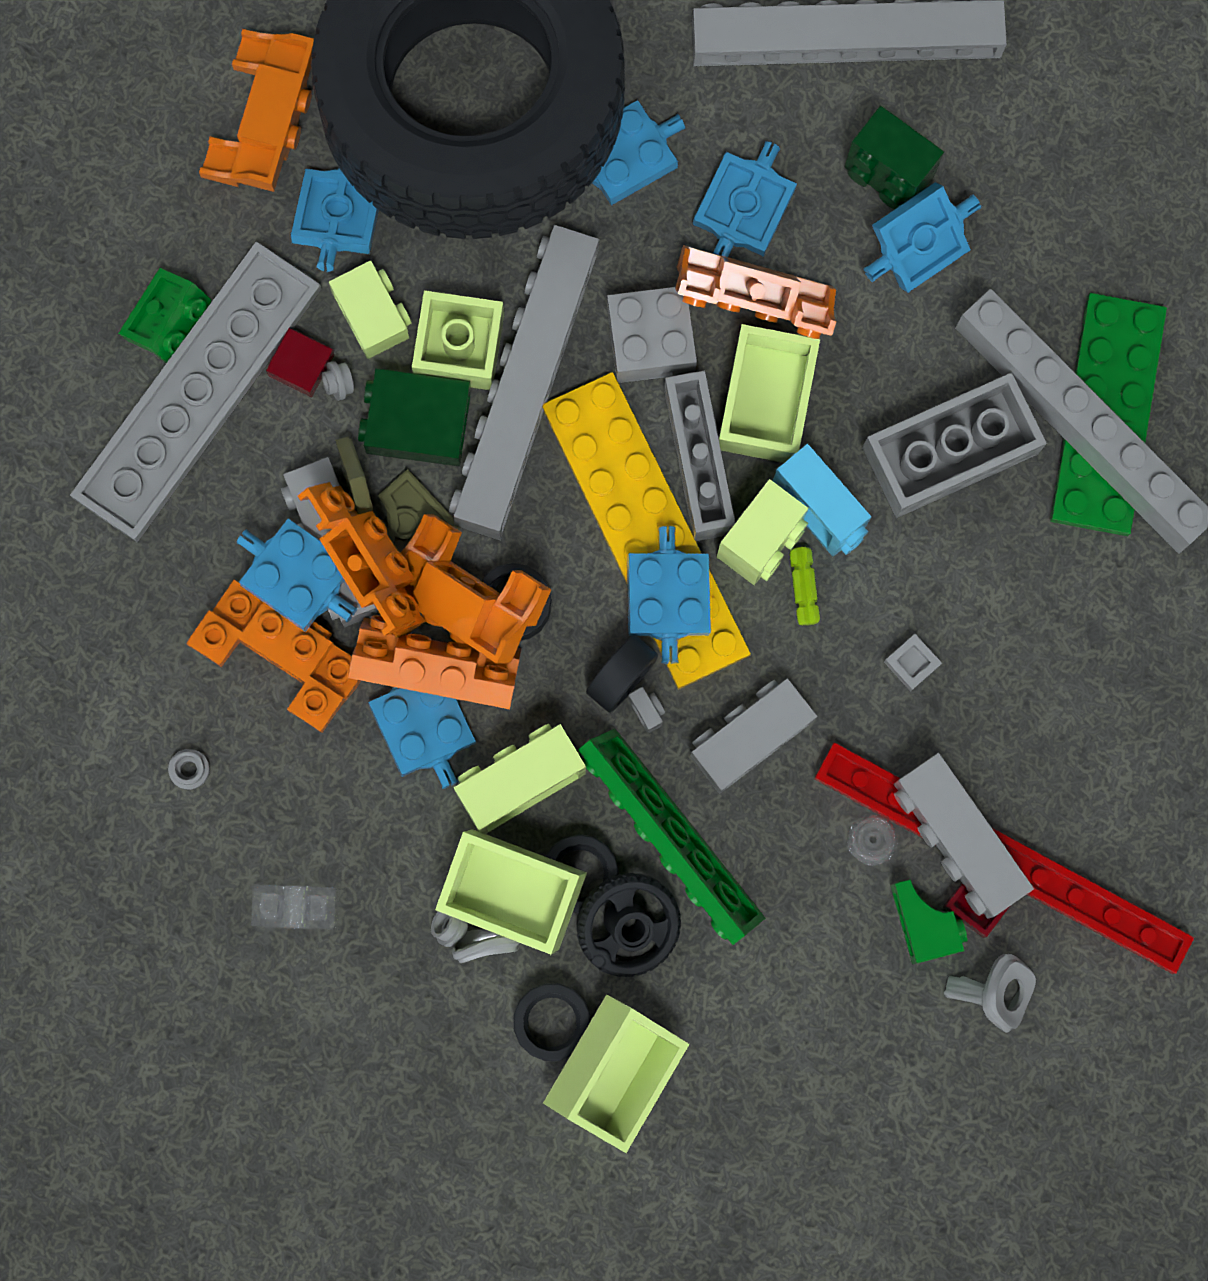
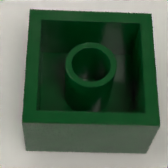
M880 105L852 141L844 167L849 170L848 175L855 183L866 187L868 184L880 193L879 198L883 203L892 209H896L927 187L936 174L944 151Z

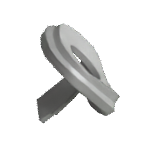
M485 929L467 931L461 941L452 946V955L459 963H464L487 955L516 952L519 949L520 943Z
M1002 954L995 960L986 984L964 976L960 978L949 976L944 995L947 998L983 1006L986 1017L1001 1031L1008 1033L1012 1029H1016L1021 1023L1033 994L1036 978L1032 970L1018 957L1012 954ZM1016 979L1020 989L1007 1010L1004 1004V992L1008 983Z

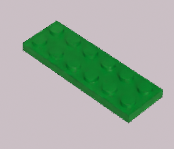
M1089 293L1075 374L1145 443L1167 307ZM1064 439L1050 522L1129 536L1131 534L1135 509Z
M615 728L590 739L578 749L584 757L583 762L586 769L593 776L600 777L609 788L608 794L610 799L618 808L625 809L635 821L634 828L645 841H651L660 853L659 858L663 866L671 874H677L686 886L685 892L689 899L696 906L704 908L712 918L711 925L721 938L728 939L734 945L766 919Z

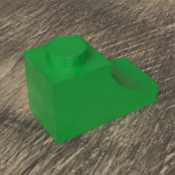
M911 879L890 886L912 965L964 951L962 943L967 942L968 939L961 918L955 919L953 911L943 913L928 906L916 893Z

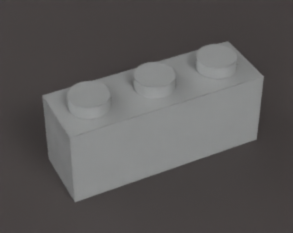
M788 678L781 684H778L774 679L756 693V696L760 699L748 709L741 704L724 718L728 724L715 734L710 728L692 742L696 749L691 752L690 757L719 794L813 723L818 717Z

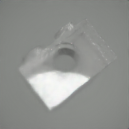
M253 885L251 926L268 929L338 931L340 890L333 887Z

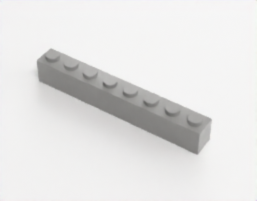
M826 0L816 5H800L798 2L788 1L782 2L777 6H762L759 3L749 2L741 4L739 7H723L720 4L710 3L700 8H693L692 17L694 66L1001 58L1007 45L1004 0H933L932 2L896 0L893 3L860 0L855 4H839L836 1Z
M554 225L550 237L543 236L537 258L541 259L542 262L538 273L531 271L525 294L530 296L526 308H518L512 330L517 331L513 345L506 343L501 356L500 366L505 367L500 381L494 379L487 398V402L492 403L488 417H480L475 432V439L480 440L476 453L469 452L463 466L462 475L467 476L462 491L455 490L450 504L449 512L454 513V524L460 528L500 540L544 413L543 405L548 402L599 251L598 238Z
M992 289L988 290L961 316L955 329L1002 376L1012 372L1024 398L1178 554L1208 528V506Z

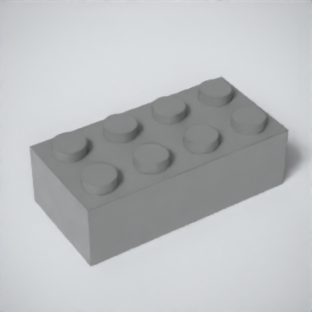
M1011 372L868 436L862 449L895 517L898 518L1038 455L1047 443Z

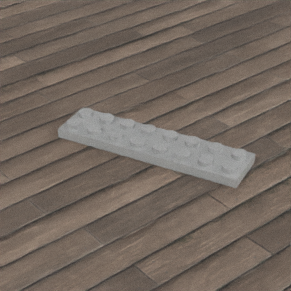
M255 242L70 496L129 538L138 542L274 356L287 330L295 327L322 290L321 285L258 242Z

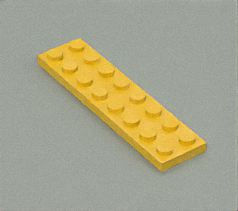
M613 372L544 403V414L627 586L628 554L658 551L659 527L667 526L668 529L669 526H673L676 528L675 550L686 554H702ZM710 570L711 633L709 636H686L679 639V663L670 664L669 662L666 664L678 690L751 655ZM653 638L662 656V641Z

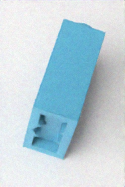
M808 444L776 470L773 482L809 508L804 518L808 522L807 528L833 557L841 550L845 555L849 554L864 540L863 537L869 532L865 527L871 519V515Z

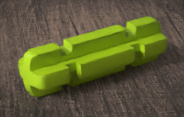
M809 547L794 548L790 552L791 567L795 569L792 572L795 603L799 604V608L796 610L799 625H814L819 622L820 614L819 606L815 605V602L818 600L814 569L810 567L813 563L812 550Z

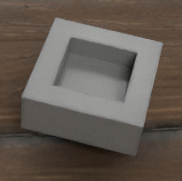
M916 634L910 637L884 661L910 692L942 664Z
M641 687L628 695V701L647 734L662 726L663 721L660 716L665 714V711L654 692L647 695L644 688Z

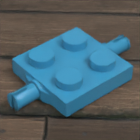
M638 100L624 107L621 127L616 143L613 145L614 148L604 167L601 166L599 175L592 182L593 185L603 192L610 205L617 203L678 168V161L669 149L666 139L685 129L683 120H680V116L676 114L674 117L658 125L649 118Z
M765 142L757 161L744 160L728 152L725 153L693 220V225L713 233L719 239L713 251L714 254L720 255L723 250L721 256L728 257L733 246L746 248L764 257L797 186V183L779 176L771 168L780 151L779 146L774 144L767 157L772 142Z
M340 168L330 171L305 169L291 232L292 243L320 248L321 252L317 268L325 271L326 266L327 272H330L334 269L337 251L370 254L379 210L373 206V201L369 203L356 191L354 185L350 184Z
M935 182L874 223L872 227L880 242L882 257L864 267V272H866L865 274L868 279L874 282L877 278L891 270L900 288L908 293L971 250L964 235L963 220L981 209L979 200L976 196L970 195L969 198L954 206L950 202L944 187Z
M287 519L275 536L265 543L247 529L242 532L243 537L239 536L237 544L255 555L252 566L239 581L240 586L306 632L317 616L328 609H331L345 619L346 622L352 619L351 614L355 615L357 607H354L339 596L341 586L345 580L321 541L296 523Z
M662 526L658 528V551L653 553H629L627 556L629 636H651L661 640V663L668 664L670 662V664L679 663V639L686 636H709L711 633L709 554H686L675 550L676 528L669 526L667 529V526Z
M394 687L388 694L368 702L401 777L419 769L434 768L442 789L458 782L448 760L456 752L475 744L476 741L456 699Z

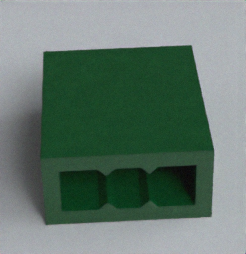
M375 368L374 380H367L364 403L370 404L368 419L361 418L358 442H364L363 446L366 454L460 467L472 391L470 381Z

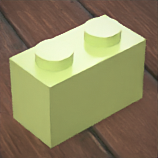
M370 260L329 281L332 294L367 359L409 339L406 326L412 324L402 303L394 305L389 295V292L394 289L384 269L376 271Z

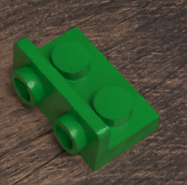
M159 268L118 334L126 341L154 353L164 363H167L212 301L193 282Z

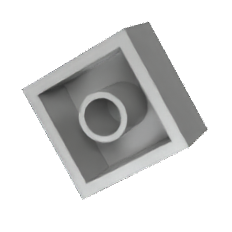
M675 287L607 295V314L616 380L618 383L672 377L695 372L697 360L689 304L682 301L684 295L678 294Z

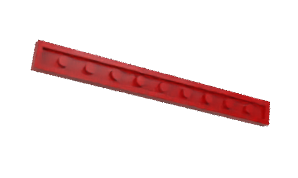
M834 742L814 780L922 838L917 829L922 824L912 811L907 814L894 796V793L898 791L894 783L901 778ZM993 829L1033 886L1034 890L1026 895L1169 973H1177L1194 940L1193 936Z

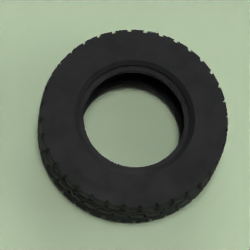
M610 0L326 1L325 11L321 12L316 27L311 56L313 90L325 137L336 163L350 184L354 185L356 191L369 203L373 201V206L388 217L395 216L397 222L413 229L417 226L421 232L437 236L440 233H444L448 238L466 239L467 235L472 236L473 239L492 238V234L496 233L499 236L518 232V228L524 227V229H528L542 223L544 217L547 216L549 219L564 210L565 204L567 202L572 204L583 194L585 185L589 187L599 175L601 166L604 167L614 148L613 145L616 143L621 127L625 94L622 33ZM462 24H486L506 29L523 38L539 53L550 72L548 82L535 105L519 120L505 128L477 136H454L434 131L421 125L406 114L391 94L393 80L401 62L426 37L442 29Z

